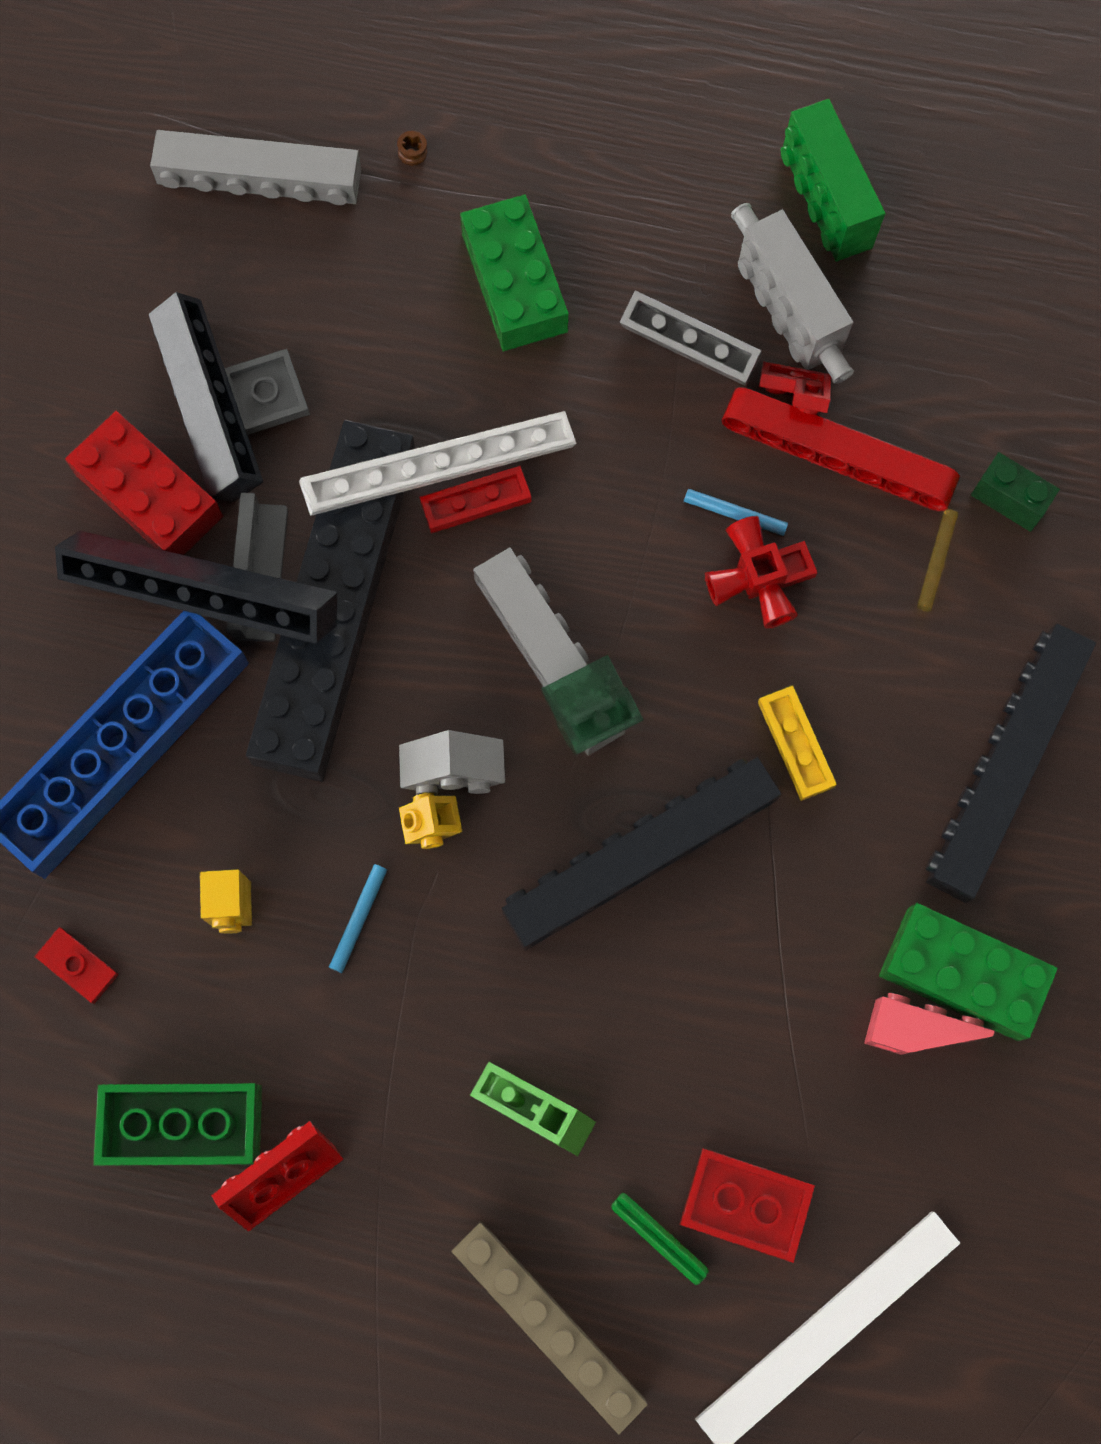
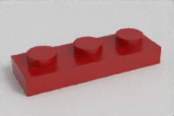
M521 466L420 497V503L431 534L532 502Z

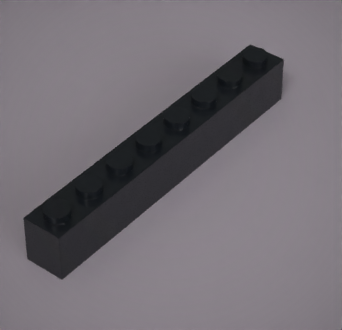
M78 531L55 546L57 579L315 644L337 626V592L84 531Z
M1058 623L1048 633L1045 631L1040 633L1032 649L1037 652L1033 662L1027 661L1019 674L1018 681L1022 682V685L1017 694L1011 693L1002 711L1007 713V716L1002 725L999 723L995 725L987 742L992 744V747L987 756L983 754L980 756L972 771V774L977 776L972 788L966 786L959 797L957 806L961 807L958 817L956 820L950 818L941 835V838L946 840L941 851L935 850L926 865L925 870L929 871L930 874L925 883L964 903L975 898L1092 654L1096 642Z
M756 757L750 762L743 758L727 768L728 775L719 780H716L714 776L706 779L696 786L698 792L685 799L683 795L674 798L664 806L667 811L655 818L652 813L640 818L633 824L635 829L624 836L620 832L613 834L601 843L603 846L601 850L590 855L589 851H585L569 862L572 867L559 874L557 870H553L538 879L537 882L540 886L526 893L525 889H521L505 899L507 905L502 907V912L524 950L527 951L777 802L781 793L759 758Z

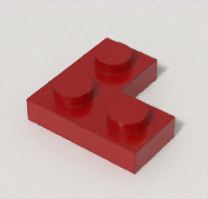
M763 361L759 387H764L766 391L773 394L793 393L792 406L798 407L804 413H827L831 394L830 374Z

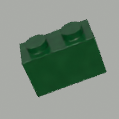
M998 452L971 493V496L1031 532L1043 517L1060 489Z

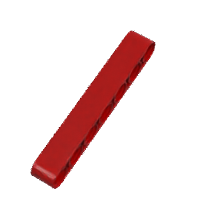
M739 387L734 390L721 420L726 428L735 433L935 511H946L960 479L958 472L948 466L815 414L804 413L797 407L747 388Z

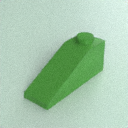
M488 1062L470 1094L473 1098L577 1157L596 1121L574 1107L491 1062Z

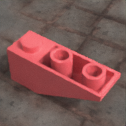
M888 993L887 998L880 997L875 1000L864 1044L902 1055L993 1037L994 1030L984 1028V1021L980 1019L962 1016L961 1020L946 1016L947 1010L944 1008L925 1004L924 1009L909 1005L910 998Z

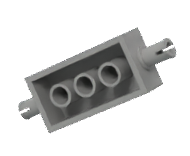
M750 203L739 205L731 213V218L736 222L744 235L738 268L745 279H749L753 284L755 296L762 307L766 306L772 315V323L777 333L783 334L788 341L791 356L796 362H800L806 370H810L823 363L834 384L847 380L854 370L849 366L842 351L853 325L851 317L784 210L782 209L759 220L752 210Z

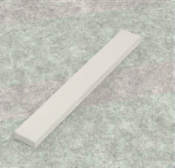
M563 411L302 477L299 483L310 516L572 448L576 441L566 412Z
M931 1211L700 1413L695 1420L714 1444H734L955 1249L960 1242L938 1215Z

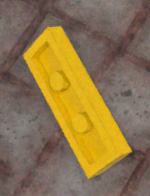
M790 686L759 698L758 704L800 800H805L835 788L837 785L794 687Z

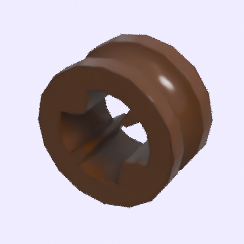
M407 131L399 136L397 147L400 160L410 166L422 163L427 157V140L425 136L417 131ZM409 144L412 147L418 145V150L414 151L412 148L407 150L406 146Z

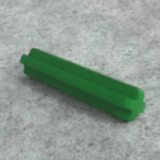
M622 1193L616 1198L611 1208L620 1218L694 1285H698L704 1280L709 1269L627 1194Z

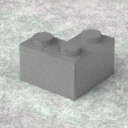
M447 730L399 745L400 787L416 790V795L423 793H434V795H437L438 789L454 790L463 787L468 788L469 793L482 794L490 792L491 786L505 783L502 739Z

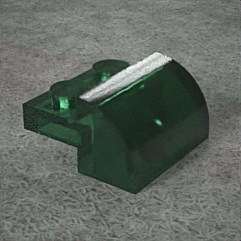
M608 655L540 689L557 721L556 725L561 735L576 755L644 720L628 688L623 686Z

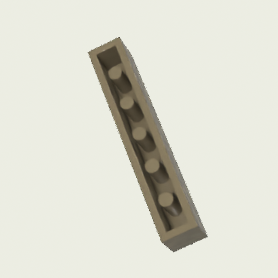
M482 1221L451 1251L618 1435L648 1405L639 1391Z

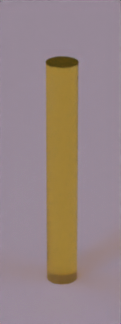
M951 509L944 511L917 607L923 611H931L958 517V512Z

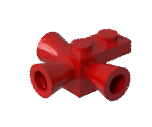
M758 516L746 517L728 526L726 532L741 553L737 568L705 572L707 589L713 603L718 606L746 590L749 599L759 596L764 628H774L796 618L798 613L782 591V588L815 578L818 573L805 541L781 549L777 548L775 542L764 546Z

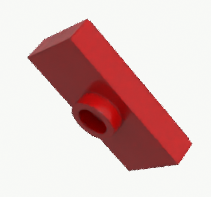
M61 927L54 932L34 956L92 1004L97 1002L119 975Z

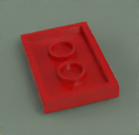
M309 1121L304 1126L293 1129L287 1138L275 1148L260 1154L254 1163L239 1175L228 1178L221 1188L211 1196L220 1210L249 1232L344 1159L338 1149Z
M702 1148L679 1225L794 1263L815 1185Z

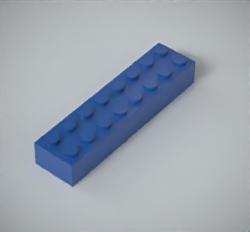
M183 611L0 800V843L31 872L45 879L248 666L249 662L243 652L201 615Z

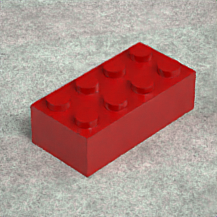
M117 411L65 458L74 474L155 549L184 555L224 517L217 502Z

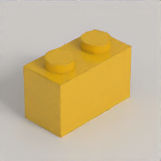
M239 869L200 872L201 919L210 924L212 928L219 929V933L224 934L242 932V926H252L251 881Z

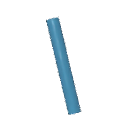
M689 488L684 499L686 503L735 520L758 516L761 529L784 536L788 526V522Z
M376 864L373 865L329 965L330 969L343 973L387 873V869Z

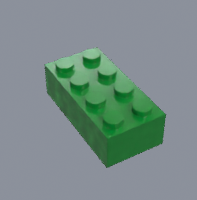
M830 99L792 111L788 127L785 129V140L783 147H781V157L785 166H790L794 174L797 192L800 195L803 194L808 203L807 208L811 221L813 223L817 222L822 232L821 239L826 251H831L836 262L873 249L886 213Z
M526 194L460 213L462 236L502 351L568 333V310Z
M915 903L906 910L879 977L960 1015L984 1021V1026L1016 1041H1021L1031 1037L1058 968L919 903Z
M255 1083L98 1085L93 1165L253 1164L260 1155L262 1085Z

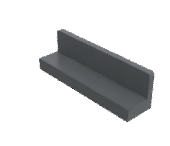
M241 493L233 567L282 579L288 509L285 505L259 504L254 493ZM227 622V631L232 640L274 642L276 640L275 633Z

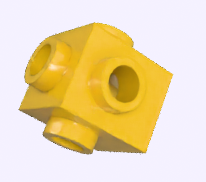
M423 793L412 797V803L399 808L405 844H421L422 849L436 848L444 845L443 839L462 832L456 796H435L434 793Z

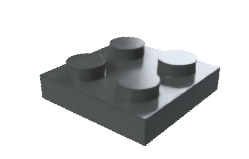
M287 349L225 368L247 435L310 415Z

